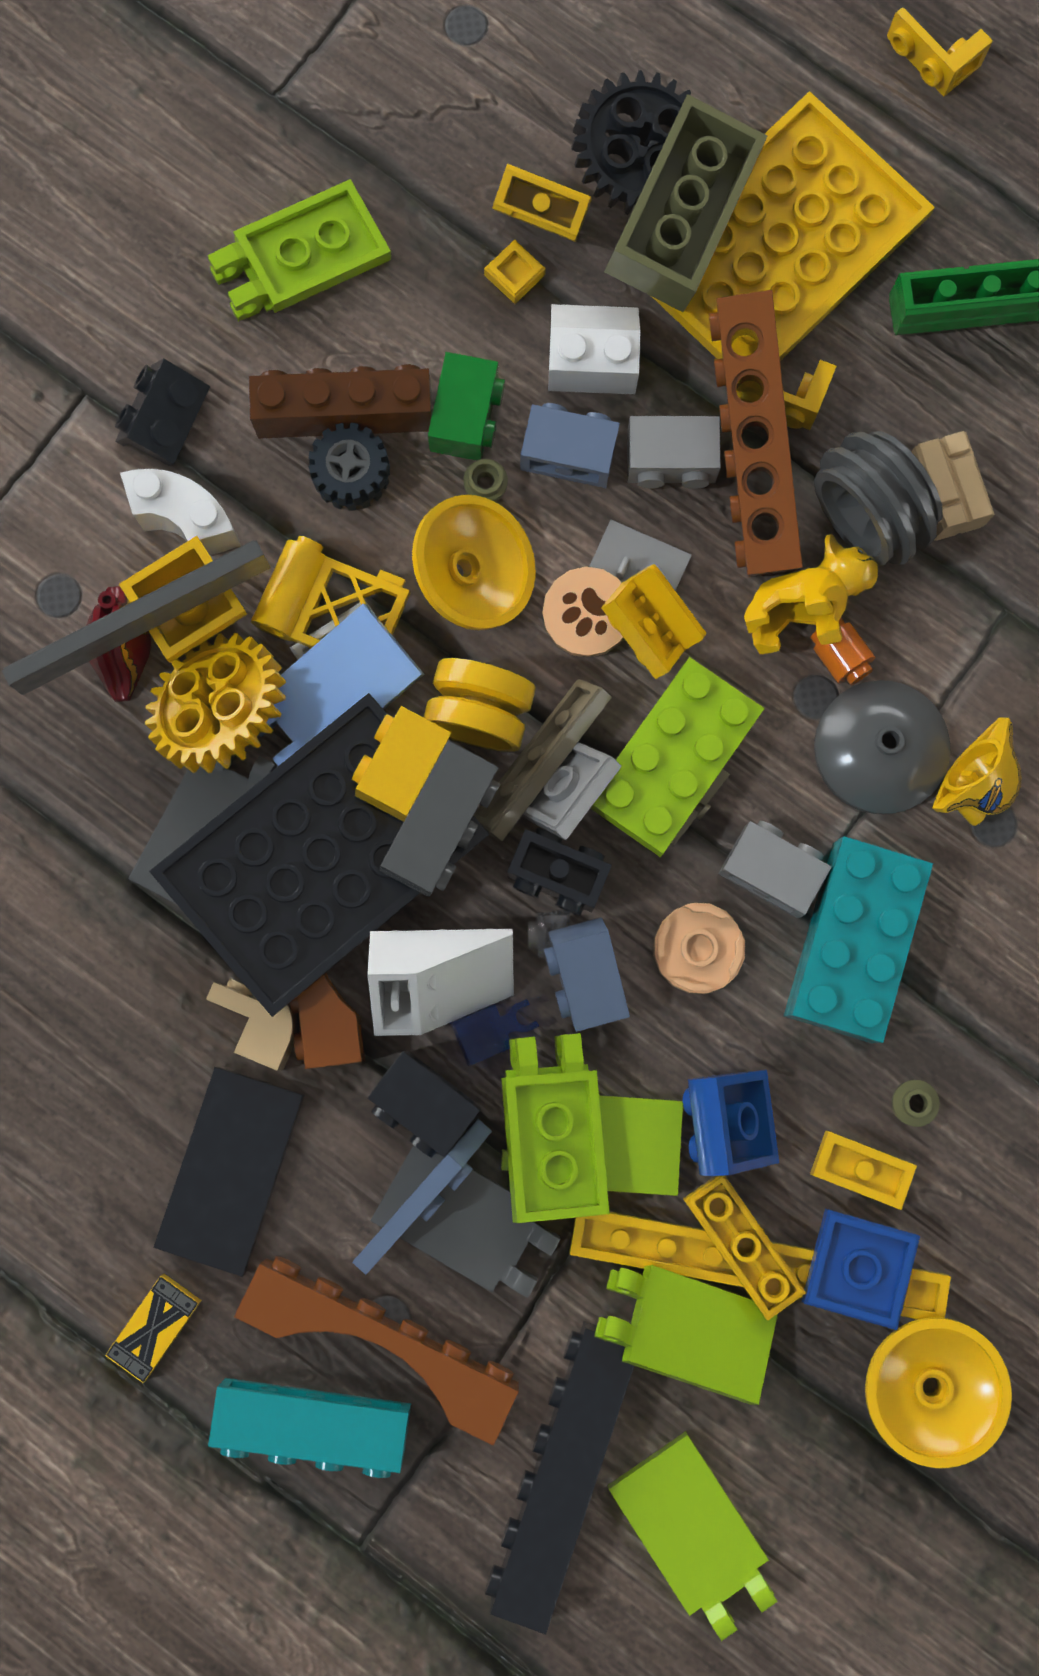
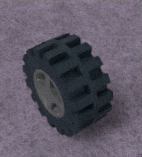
M343 423L336 424V431L333 432L329 428L322 432L323 438L321 440L316 438L313 442L314 450L313 452L309 451L308 457L311 479L317 492L320 493L321 498L325 502H332L333 506L341 509L342 506H347L348 511H356L357 505H362L363 509L371 506L370 501L373 498L378 501L382 497V489H387L389 484L390 464L382 440L379 436L375 437L371 429L365 427L364 430H361L359 424L351 423L350 428H344ZM355 468H359V470H356V471H355L354 473H352L351 476H350V472H351V471H353Z

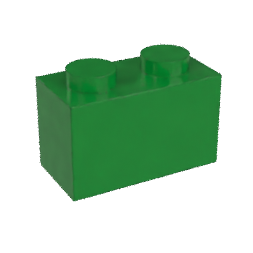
M445 352L428 432L430 452L477 461L482 459L484 447L492 448L497 421L490 420L493 405L501 406L505 389V379L499 378L498 361Z

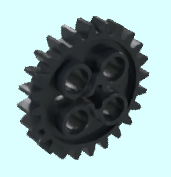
M638 70L634 82H630L628 76L622 72L618 79L617 87L607 78L604 80L601 92L593 89L588 99L589 104L582 103L578 114L580 119H576L573 133L577 136L574 137L571 150L580 153L577 155L574 165L575 168H588L584 173L582 183L588 184L594 181L597 183L593 195L595 198L603 195L605 192L610 195L608 201L609 208L615 206L620 200L624 202V213L628 215L633 205H636L652 171L651 165L655 164L669 134L664 132L659 125H668L672 128L687 94L691 95L690 90L680 95L676 94L677 81L675 79L667 87L661 86L660 73H656L650 83L645 81L642 70ZM617 114H627L634 122H625ZM617 154L621 156L626 163H615L609 158V155Z

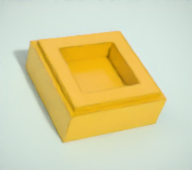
M515 239L484 268V276L514 304L529 292L545 276L546 268Z

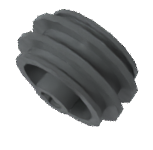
M863 431L852 432L844 438L840 447L830 448L824 453L820 461L821 470L814 479L815 493L831 525L849 547L862 548L867 555L875 559L878 565L884 566L888 562L904 565L914 556L916 549H925L937 537V525L943 518L942 503L937 488L924 466L899 440L882 431L869 434Z

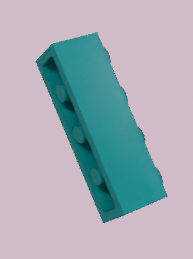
M225 1378L217 1386L208 1447L221 1448L220 1454L231 1458H246L249 1456V1452L268 1455V1461L276 1464L292 1465L296 1463L297 1459L315 1461V1467L325 1471H342L344 1466L363 1468L362 1473L367 1476L388 1478L391 1476V1472H401L411 1403Z

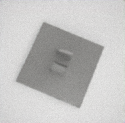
M610 520L589 567L604 569L617 577L622 583L648 566L655 564L676 591L692 554Z

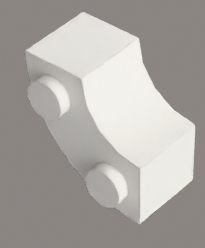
M138 469L120 473L132 514L144 531L165 530L180 535L186 541L198 536L210 556L241 547L239 538L221 505L198 483L180 474L158 469Z

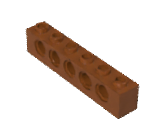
M772 290L717 298V312L709 313L712 341L721 340L722 358L714 359L717 387L726 386L728 404L719 405L722 433L731 432L733 450H726L724 454L727 478L736 477L738 495L729 496L732 523L741 522L743 540L734 541L737 568L746 567L747 577L798 571L803 567ZM742 335L751 336L757 342L758 348L749 356L736 354L731 345L737 337ZM755 381L761 386L763 394L757 401L747 403L738 397L736 391L743 382ZM751 426L763 428L768 435L766 444L757 449L747 447L742 441V434L747 428ZM756 471L768 473L773 480L772 489L762 495L751 492L747 486V479L752 473ZM761 516L773 518L778 525V533L770 540H760L752 532L753 522Z

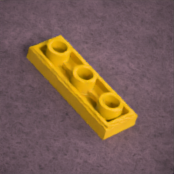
M714 1176L683 1198L767 1321L806 1294V1291L726 1176ZM743 1238H750L752 1240V1249L747 1254H740L737 1250V1245Z

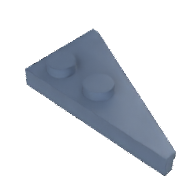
M477 1119L453 1149L440 1161L352 1263L366 1275L419 1216L427 1222L445 1201L439 1193L446 1185L455 1191L471 1173L473 1168L467 1164V1161L492 1131Z

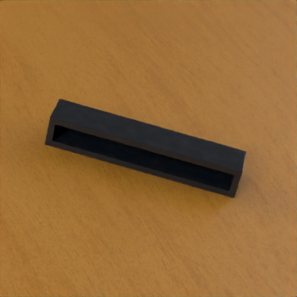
M583 1321L580 1333L572 1330L563 1358L569 1360L570 1363L565 1378L556 1377L548 1405L555 1408L549 1426L543 1423L539 1426L532 1452L539 1454L534 1471L525 1470L516 1498L523 1501L518 1519L512 1517L508 1519L501 1541V1547L506 1548L507 1552L502 1567L493 1565L485 1589V1595L491 1596L490 1615L545 1635L634 1365L622 1362L624 1346L594 1337L597 1325Z

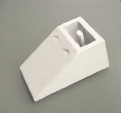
M513 929L370 931L368 983L374 1036L422 1035L514 996Z

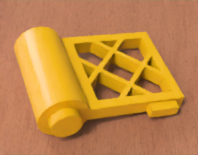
M299 536L297 541L287 540L251 619V623L272 636L287 641H294L312 648L320 641L306 634L312 619L330 612L334 624L337 626L340 623L334 610L356 601H360L361 605L366 604L364 598L382 591L396 597L391 611L377 617L382 624L385 623L384 626L393 635L411 593L410 590L403 588L406 582L405 579L381 569L376 577L321 553L323 546L318 542L304 536ZM333 572L350 578L356 593L331 602L326 587ZM357 582L367 585L369 587L360 590ZM322 596H323L324 599H325L326 605H323V606H321V607H318V605H319V603H320V601H321V598H322Z

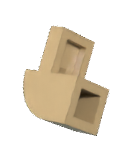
M229 978L226 986L213 982L206 1000L249 1017L234 1053L276 1071L284 1070L294 1047V1033L298 1032L297 1014L292 1013L290 1003L274 1017H271L260 1002L252 997L253 994L244 983Z

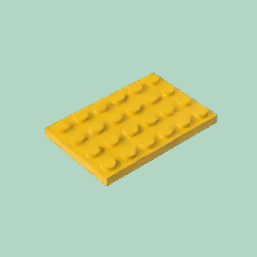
M810 91L765 133L768 137L698 289L684 312L652 297L716 359L722 358L721 340L712 341L709 313L717 312V298L772 290L781 361L931 216L935 208ZM742 335L733 341L731 347L736 354L749 356L756 351L758 345L751 336Z

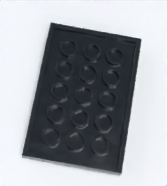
M370 693L360 699L149 870L152 876L271 1017L279 1013L370 936V931H376L420 894V892L379 871L380 865L404 822L356 797L355 790L358 783L351 780L363 756L367 755L373 758L381 743L375 740L374 736L387 713ZM474 815L471 821L477 823L478 827L466 849L459 846L455 848L449 860L454 865L489 836V833Z

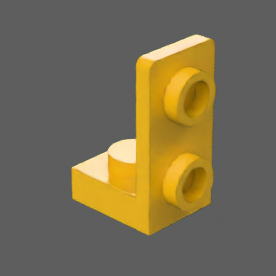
M901 8L895 13L887 34L893 49L899 55L905 56L920 72L924 82L931 87H935L943 97L982 65L993 42L980 29L967 41L963 37L957 40L946 52L905 8Z
M820 360L814 375L805 372L796 396L783 391L787 427L811 429L837 367L836 365ZM755 381L743 382L736 391L738 397L747 403L757 401L763 394L761 386Z

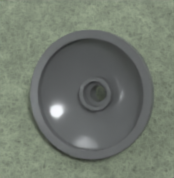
M878 680L864 682L841 693L823 713L814 739L816 764L827 787L847 805L871 814L900 813L926 800L942 782L950 760L951 746L948 729L936 706L916 689L893 681ZM889 734L895 738L896 747L894 749L886 748L883 745V735Z

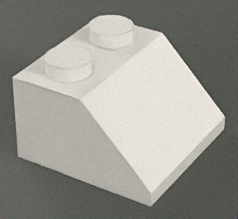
M551 304L548 391L635 394L640 359L639 308Z

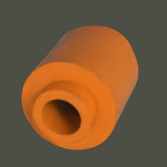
M840 618L839 625L842 633V640L840 642L821 645L816 631L810 638L815 643L813 650L836 682L841 684L848 681L852 686L863 680L873 671L870 664L876 657L850 622L845 623Z

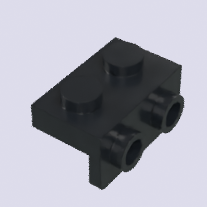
M163 358L152 364L151 367L145 365L140 371L134 383V389L139 392L132 406L126 404L116 421L115 427L120 432L115 442L122 446L131 444L164 464L171 466L175 464L210 386Z

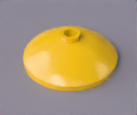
M458 495L434 506L421 520L414 536L412 548L414 573L423 595L442 617L466 629L489 630L510 622L521 613L527 605L534 588L535 559L532 546L524 529L508 510L485 497ZM457 564L463 569V576L459 573Z
M929 1317L906 1323L897 1330H894L883 1340L875 1351L868 1367L865 1397L868 1412L876 1430L894 1451L909 1461L922 1466L952 1468L976 1460L996 1443L1009 1418L1012 1389L1008 1370L1002 1357L985 1336L959 1321L948 1318ZM928 1378H935L937 1381V1388L932 1393H924L923 1384Z

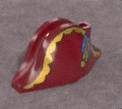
M120 586L108 587L106 591L98 596L99 604L92 610L86 626L130 603ZM149 631L89 661L114 702L130 701L151 651V635Z

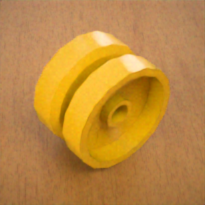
M443 658L440 660L433 685L444 696L428 700L423 718L452 732L449 738L452 740L496 751L515 752L520 750L525 726L514 715L530 711L536 691L535 685L518 674L490 664L459 658Z

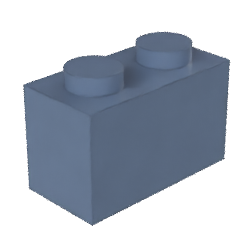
M546 403L542 406L532 404L521 451L520 470L606 488L620 423L612 421L610 417L601 413L590 412L586 415L568 412L565 407L554 403Z
M602 917L549 931L548 934L552 947L543 950L550 975L559 974L563 990L556 991L555 996L562 1019L570 1017L577 1032L630 1017L609 931Z

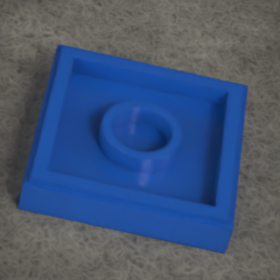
M825 1208L804 1289L806 1294L803 1295L802 1302L810 1306L897 1330L920 1236Z

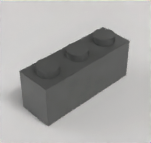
M448 740L380 865L379 871L427 897L431 895L435 887L444 891L456 868L454 864L449 862L457 846L463 849L467 848L478 827V824L471 821V818L479 804L488 808L500 786L499 782L493 780L499 767Z

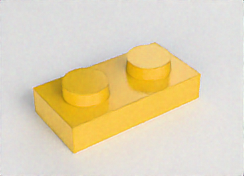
M825 1130L810 1175L902 1210L917 1165Z

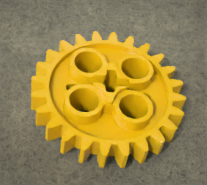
M220 633L217 635L214 645H211L206 640L200 644L199 651L194 652L190 650L185 654L186 659L182 662L178 659L171 662L174 667L172 673L161 672L159 674L160 678L165 682L163 687L151 688L150 692L158 699L146 705V709L153 715L145 721V725L152 730L148 738L157 746L155 749L179 769L185 766L192 773H196L201 766L208 773H212L216 761L225 769H228L232 755L236 754L241 760H245V747L250 744L255 748H259L261 746L257 738L259 733L273 732V729L267 724L269 718L281 717L282 713L274 706V704L286 699V696L278 689L286 683V680L278 673L282 669L281 665L273 658L274 656L263 644L259 645L250 636L244 640L238 633H234L229 641Z

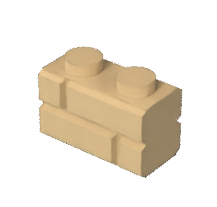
M961 431L944 436L942 439L937 438L920 443L913 448L911 452L926 469L937 488L942 503L943 518L937 525V537L934 540H941L955 536L958 533H965L985 526L995 514L967 433Z

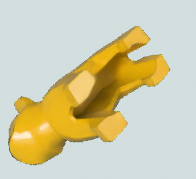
M829 534L825 537L824 559L818 567L807 568L795 573L771 578L762 583L744 614L748 633H752L753 644L759 654H768L780 650L781 643L778 635L790 622L816 625L817 638L821 645L840 642L842 640L839 620L846 609L848 596H857L875 585L878 578V563L872 556L867 555L862 548H843L837 542L834 535Z

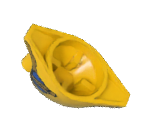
M999 717L957 758L943 779L932 809L941 813L958 810L972 826H976L984 820L986 814L1002 813L1014 803L1019 794L1022 775L1014 752L1013 725L1009 718Z

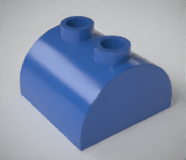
M767 1070L688 1079V1088L683 1094V1107L685 1112L692 1116L694 1135L689 1141V1154L691 1159L698 1163L701 1176L732 1175L779 1163Z

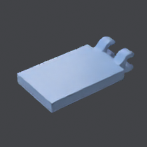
M367 604L360 605L281 674L286 683L278 689L286 696V699L274 704V706L282 714L281 717L269 718L267 724L271 728L278 724L292 740V743L272 758L278 766L368 693L384 710L425 675ZM260 732L259 736L263 737L266 733Z

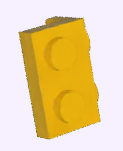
M655 564L648 566L622 582L601 607L608 616L610 624L621 633L635 652L638 661L646 666L655 680L668 673L686 649L699 643L706 636V631Z

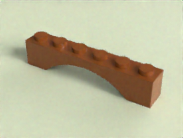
M326 972L290 1002L292 1013L299 1014L301 1032L294 1033V1047L297 1061L304 1060L305 1069L365 1062L361 1017L343 999Z
M276 1256L274 1261L266 1258L259 1264L236 1311L235 1318L275 1338L297 1333L334 1332L357 1336L378 1344L403 1359L425 1380L439 1400L450 1425L494 1446L519 1392V1382L512 1379L514 1373L510 1369L493 1361H488L487 1366H484L470 1359L471 1351L451 1340H446L444 1345L426 1337L429 1331L411 1320L403 1319L401 1324L385 1317L386 1309L379 1304L365 1298H360L357 1303L341 1295L344 1289L328 1279L318 1277L317 1281L314 1282L300 1275L301 1267L288 1259Z

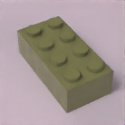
M687 94L604 273L684 312L698 289L768 136Z

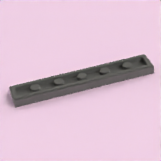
M253 540L4 667L2 673L9 686L21 695H25L271 567L257 540Z

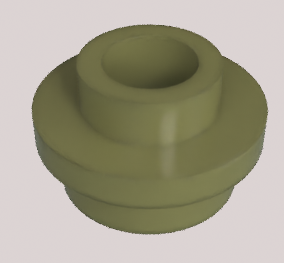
M477 460L466 469L464 474V488L468 495L485 497L495 502L506 492L508 486L507 473L503 466L494 460ZM483 477H489L494 481L492 487L487 489L481 488L477 483Z
M908 1080L900 1084L893 1093V1112L906 1125L913 1127L925 1126L932 1122L938 1114L940 1106L938 1094L927 1082ZM916 1094L920 1095L924 1100V1106L919 1112L912 1111L909 1106L911 1097Z

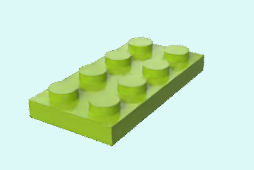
M689 657L617 757L616 761L622 767L590 809L661 858L765 708Z

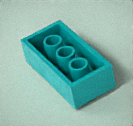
M843 836L832 845L827 862L832 867L819 890L784 1017L868 1043H883L933 863Z

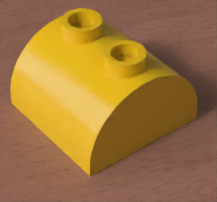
M195 536L119 583V586L131 603L213 560L198 536ZM229 589L149 630V633L167 661L171 663L248 614L232 589Z

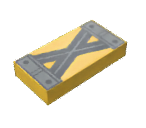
M162 1274L105 1356L144 1383L202 1300L166 1274Z

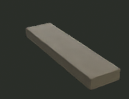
M578 679L499 781L500 786L488 808L482 805L478 808L474 816L489 835L503 841L612 698L602 687Z

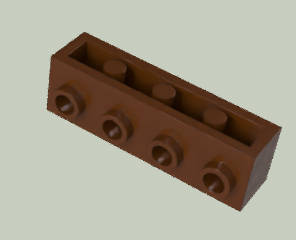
M411 364L397 366L394 370L378 371L368 366L355 367L350 372H331L324 368H314L306 371L305 374H287L280 370H268L259 376H249L250 420L258 439L323 436L322 432L329 428L331 432L336 431V424L343 423L344 428H350L351 423L359 424L361 430L367 427L373 431V434L429 431L432 418V389L429 368L421 369Z

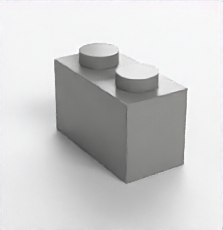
M630 416L627 430V483H638L639 487L649 489L662 487L664 483H682L683 487L698 489L708 486L709 483L716 482L720 471V416Z
M761 820L758 824L750 821L743 828L718 874L797 919L804 916L832 866L822 861L824 855L815 848L804 843H799L798 847L783 840L782 836L784 833L772 824Z

